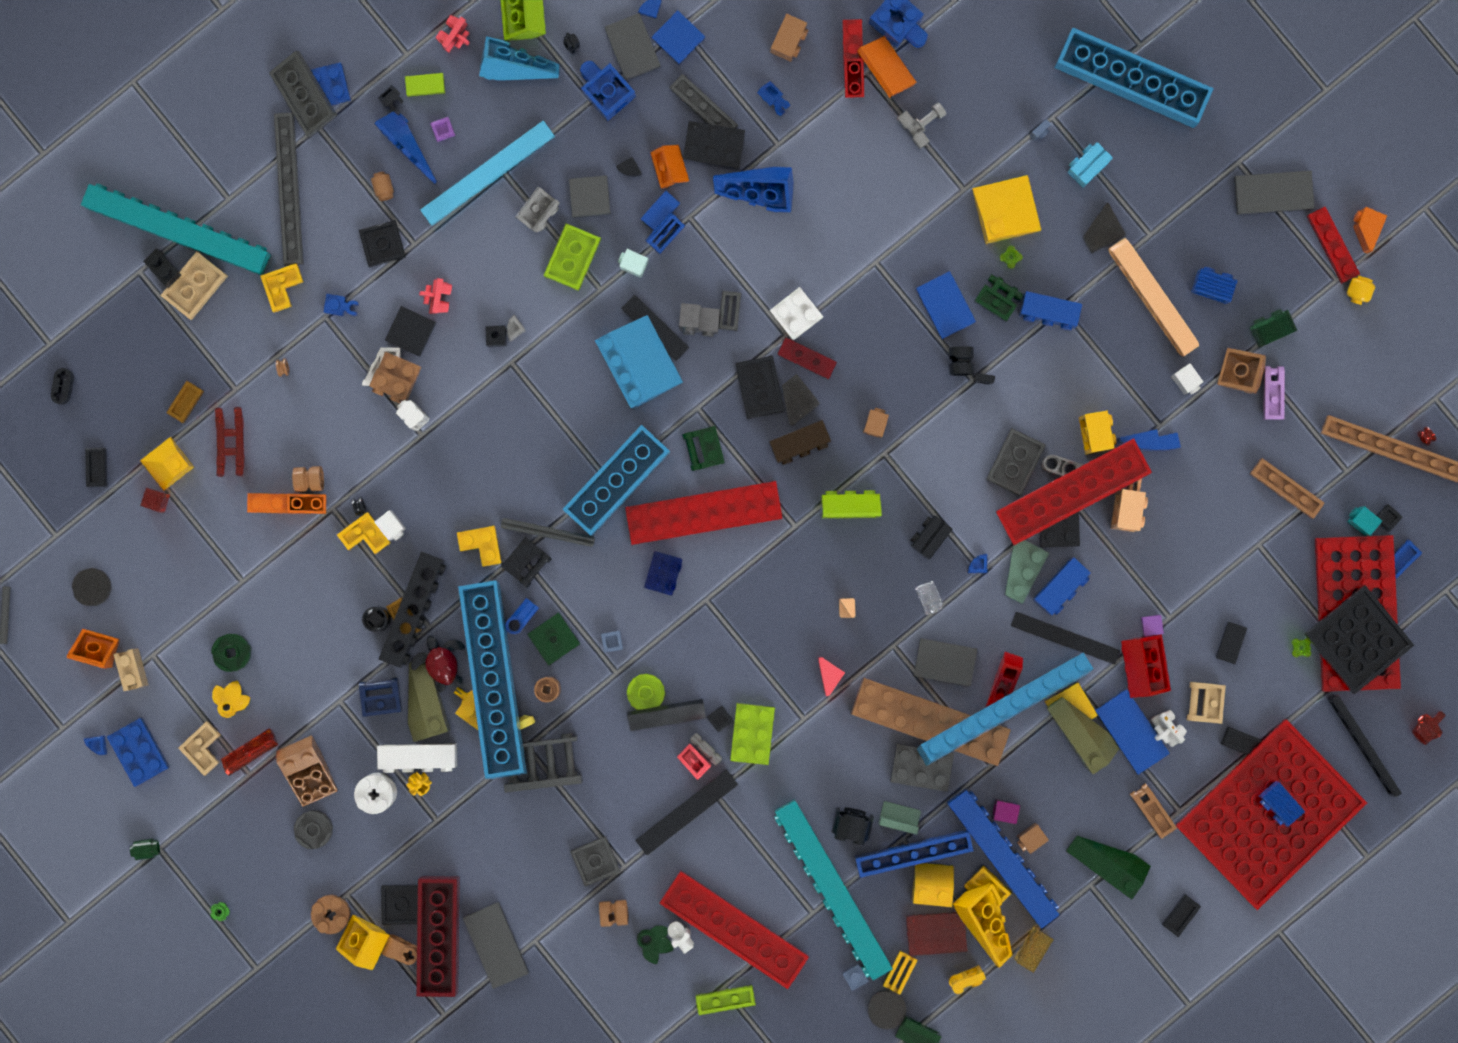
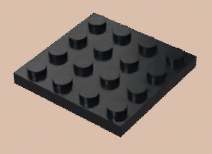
M1366 585L1360 587L1304 633L1353 694L1360 691L1415 646Z

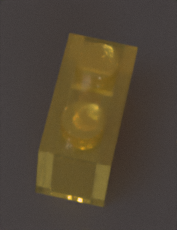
M1033 926L1014 960L1034 973L1054 939Z

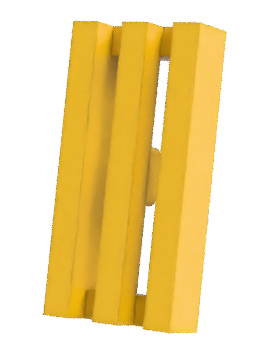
M899 951L892 965L893 969L889 971L883 986L901 994L917 959ZM903 956L905 959L891 985L889 982ZM911 960V963H910V965H909V967H908V969H907V971H906V973H905V975H904V977H903V979H902V981H901L899 987L897 988L896 985H897V983H898V981H899V979H900V977H901V975H902V973H903V971H904V969H905V967H906L908 961Z

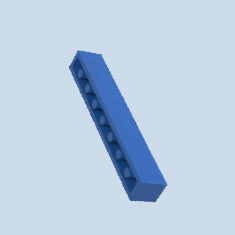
M964 788L946 803L1042 929L1060 915L1057 912V909H1059L1058 905L1053 899L1049 901L1045 896L1048 892L1041 883L1037 885L1033 880L1036 877L1030 868L1025 869L1022 865L1024 860L1018 852L1014 854L1010 849L1013 845L1007 837L1002 838L998 833L1001 829L995 821L992 823L989 821L987 810L983 806L979 807L975 801L978 799L971 790L968 792Z

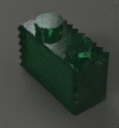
M1282 309L1270 313L1271 318L1265 320L1264 317L1253 321L1255 325L1251 326L1250 330L1259 348L1298 331L1288 310L1283 312Z

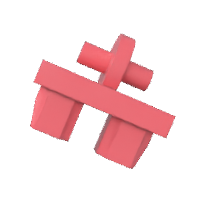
M450 15L446 25L452 31L448 35L441 30L436 36L437 41L448 53H450L454 45L460 49L462 44L466 46L470 44L466 39L470 33L465 30L468 24L462 17L457 18Z
M437 278V280L434 279L433 288L431 285H426L425 291L419 292V296L424 297L423 304L429 305L430 301L429 314L448 312L449 302L440 301L441 294H451L452 285L443 282V279Z

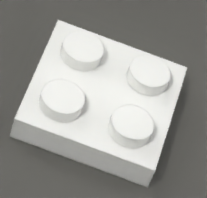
M800 287L770 310L771 314L793 341L823 318L822 314Z

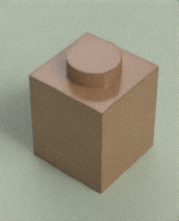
M879 408L870 410L863 433L882 438L889 415L885 414L886 411Z
M1036 823L1017 835L1019 847L1023 852L1027 850L1030 854L1049 841Z

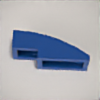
M1157 429L1116 439L1117 443L1124 444L1134 438L1140 450L1166 451L1181 448L1178 433L1159 437Z

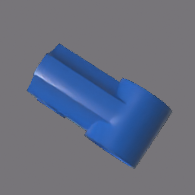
M526 598L506 621V630L511 634H519L539 608ZM513 620H517L520 623L517 631H512L509 627L510 622Z

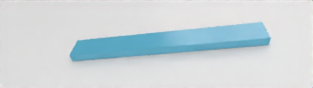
M544 121L540 122L420 209V211L431 226L435 225L555 137Z

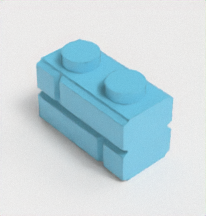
M1097 142L1093 146L1089 144L1082 151L1084 155L1080 159L1076 157L1069 164L1071 168L1068 170V174L1083 188L1113 159Z

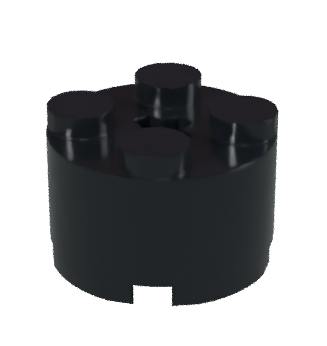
M840 807L836 808L831 832L835 834L834 838L837 840L845 841L849 839L853 840L855 844L864 845L865 841H868L870 838L874 816L871 814L870 817L865 816V811L845 807L844 811H840Z

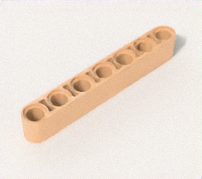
M1123 238L1108 249L1111 257L1179 355L1184 357L1199 347L1196 337L1130 242Z

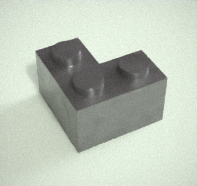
M681 303L680 331H683L685 335H695V332L702 333V336L714 337V334H718L720 309L701 308L697 304Z

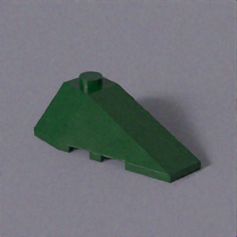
M1078 835L1066 849V852L1131 900L1144 884L1151 867L1133 853Z

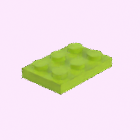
M737 703L730 761L769 765L775 707Z

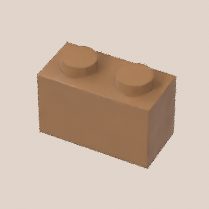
M786 13L771 46L770 53L790 62L793 57L797 58L801 50L799 46L800 41H805L809 32L806 29L807 22Z

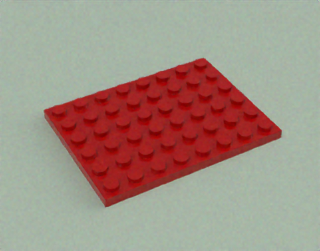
M1284 719L1175 826L1230 884L1258 910L1343 828L1367 802L1287 719ZM1275 781L1280 782L1305 811L1289 827L1283 824L1280 826L1273 819L1274 813L1271 810L1267 811L1260 804L1262 800L1259 798V795Z

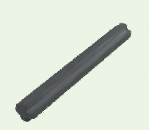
M503 518L501 522V528L590 547L595 542V537L507 518Z

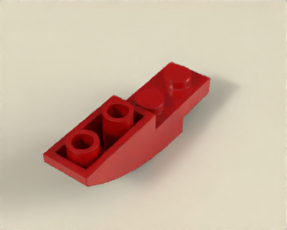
M862 19L842 20L845 98L864 97V60L857 52L863 46Z

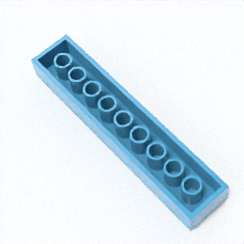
M495 580L458 586L485 779L526 774L500 583Z

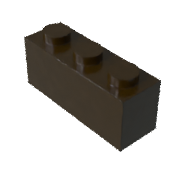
M823 420L771 440L769 444L777 464L782 463V465L793 462V457L799 455L800 458L810 455V450L817 448L820 451L829 447L828 443L831 442Z

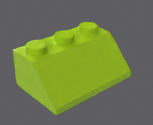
M500 0L504 41L534 39L546 34L543 0Z
M865 490L864 494H856V491H845V494L837 495V491H825L826 495H821L822 519L879 518L882 516L880 494H875V490Z

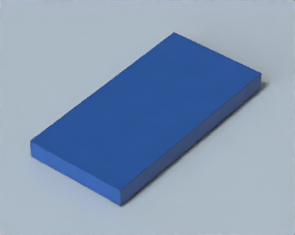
M1127 689L1095 709L1098 717L1137 775L1170 754L1161 740L1156 741L1154 738L1157 733L1135 700L1130 698V693Z

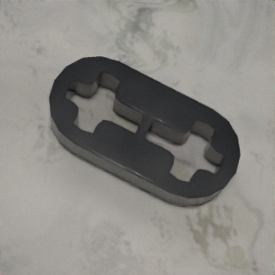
M60 368L55 372L51 389L52 401L60 405H64L70 400L74 381L73 372L66 368ZM65 373V375L68 376V379H64L63 382V379L60 378V375H64ZM62 389V394H65V397L59 401L56 395L57 393L60 394Z

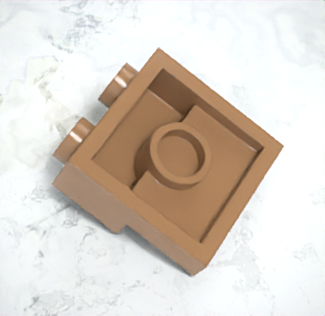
M385 352L369 386L373 388L372 392L381 396L384 393L391 396L390 400L400 404L401 401H408L422 367Z

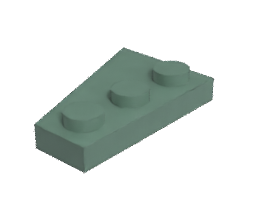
M1025 540L1013 545L1005 595L1023 604L1049 553Z

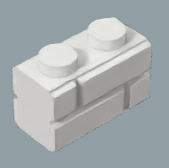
M404 400L397 406L396 414L414 431L421 429L430 419L411 400Z

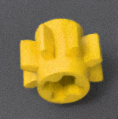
M416 772L408 778L406 786L413 796L416 793L422 796L429 791L432 782L424 772L421 775Z

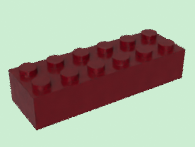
M421 876L418 879L416 997H456L458 994L460 876Z

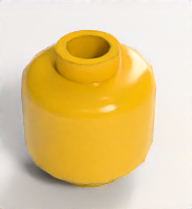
M1359 275L1358 278H1353L1347 290V295L1351 297V302L1362 305V302H1369L1375 290V285L1372 283L1373 280Z

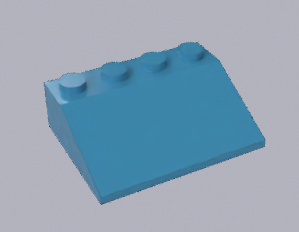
M648 315L595 340L631 409H635L683 383Z

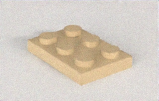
M197 251L180 271L182 275L160 295L190 320H193L228 277Z

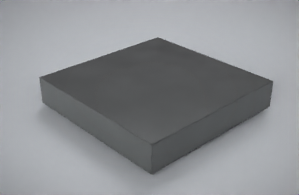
M607 175L569 179L573 218L611 214Z
M606 836L570 851L585 887L621 872Z

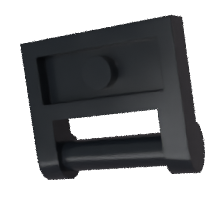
M525 537L501 567L528 588L533 578L546 562L549 563L552 558ZM538 554L541 558L528 574L523 577L521 575L522 571Z

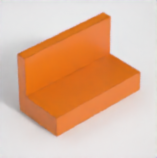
M679 145L661 146L650 152L661 189L668 188L676 183L689 181Z

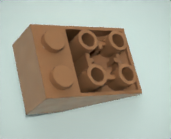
M312 735L276 751V762L302 807L338 791L323 755Z

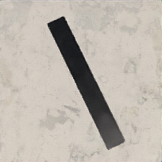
M1018 612L1015 613L1011 624L1012 627L1082 653L1084 652L1112 664L1116 663L1120 650Z

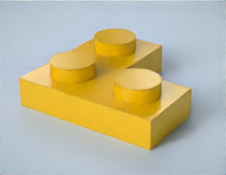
M297 263L260 276L272 312L275 313L292 307L286 288L304 282Z
M369 512L337 534L347 550L352 549L362 540H365L374 554H377L391 543L375 524V520Z
M495 526L457 532L460 552L479 548L482 567L502 563Z

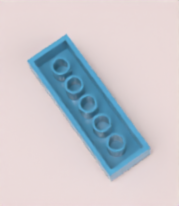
M641 425L571 499L563 510L590 536H593L667 457L670 451Z

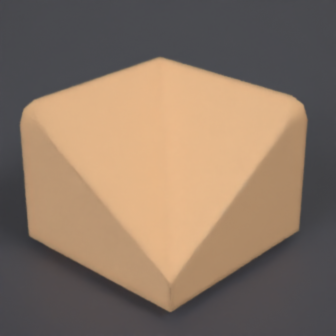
M854 598L839 599V615L841 618L856 617Z

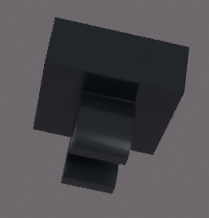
M392 85L378 97L386 107L389 106L394 111L396 110L393 106L394 100H398L401 104L403 103L402 98L399 97L400 92Z

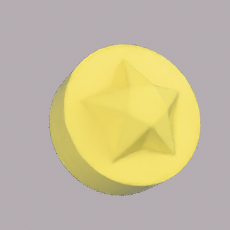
M521 716L519 718L520 729L536 722L534 717Z

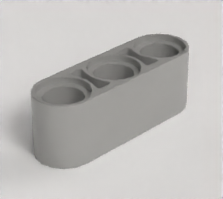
M1049 455L1041 462V467L1045 472L1058 477L1066 474V465H1071L1074 470L1084 465L1056 455ZM1048 459L1055 461L1054 469L1047 467Z

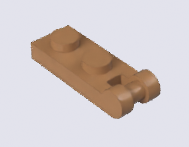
M1145 783L1140 786L1141 789L1130 793V796L1159 838L1162 839L1176 830L1177 827ZM1147 795L1149 799L1143 803L1140 798Z

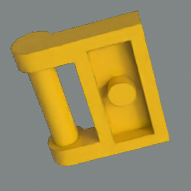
M978 965L951 976L948 982L954 993L961 994L964 988L968 986L977 987L983 984L982 981L986 980V977Z

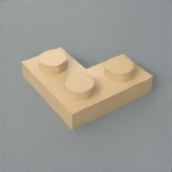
M206 721L178 749L206 776L220 763L207 748L221 734Z

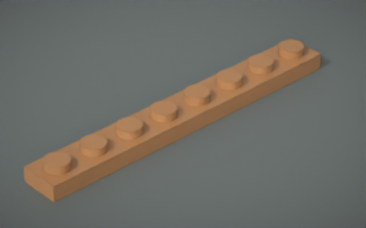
M1326 416L1320 434L1458 483V461L1333 416Z

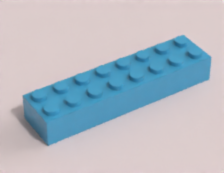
M1075 28L1071 29L1054 67L1192 128L1199 124L1214 89Z

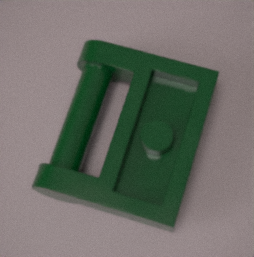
M715 426L682 434L683 440L686 441L692 464L690 466L691 471L725 463ZM695 437H698L705 461L703 463H699L693 441Z

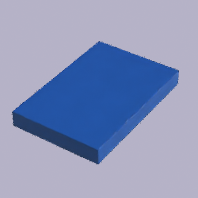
M950 271L916 288L941 340L976 323Z

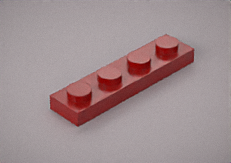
M1326 206L1307 215L1341 284L1360 275Z

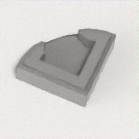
M515 315L509 319L507 324V336L510 342L526 331Z

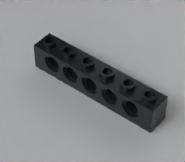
M421 551L379 660L399 668H403V665L408 664L411 656L408 652L410 647H414L418 638L415 636L417 628L421 630L425 619L422 617L424 612H428L432 601L430 597L432 593L435 594L439 586L437 579L445 571V560ZM427 569H430L433 573L432 578L429 580L423 577V573ZM419 587L425 589V595L422 598L416 595V590ZM412 605L418 607V613L415 616L410 615L408 611ZM404 623L411 625V631L408 634L402 632L401 627ZM397 641H402L404 644V649L401 652L395 649Z

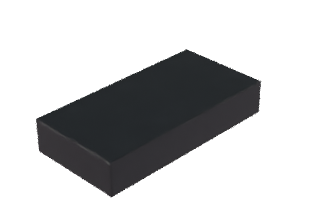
M86 448V487L107 486L106 448Z
M1227 622L1216 658L1236 664L1247 628Z
M1227 727L1221 745L1248 755L1263 740Z
M1184 894L1162 925L1179 937L1201 906Z

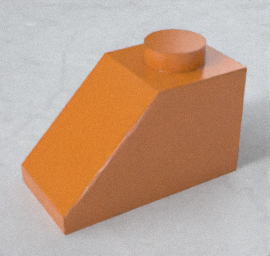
M1368 207L1360 211L1358 210L1353 220L1355 222L1354 231L1363 252L1366 254L1373 251L1387 218V215Z

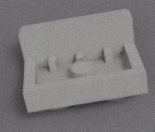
M537 187L515 218L532 231L538 233L546 227L548 218L558 211L560 202L552 198L540 187Z

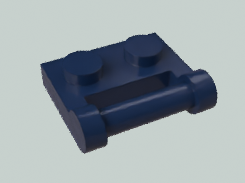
M398 677L380 682H359L363 717L402 712ZM392 688L393 693L367 697V691Z

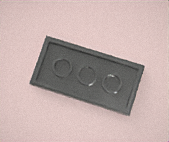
M294 51L269 72L307 137L314 135L337 116L300 51Z
M1312 170L1234 177L1237 215L1313 210L1315 208Z
M499 902L463 917L493 989L529 974Z

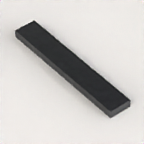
M1339 695L1330 696L1328 701L1388 794L1394 797L1401 795L1400 789Z
M726 769L635 841L644 853L649 855L734 789L738 783Z

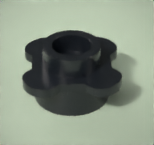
M567 32L563 44L573 54L575 53L574 50L580 47L579 40L574 33L569 34Z

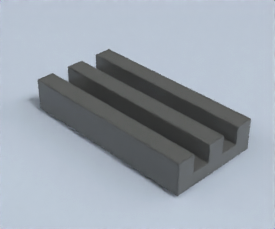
M722 291L719 330H738L741 293ZM727 295L729 296L727 325H723L725 299ZM733 296H737L734 326H730Z

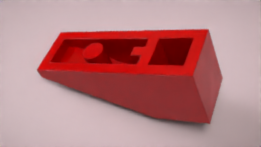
M1008 652L1004 653L985 708L1013 693L1023 669V657Z

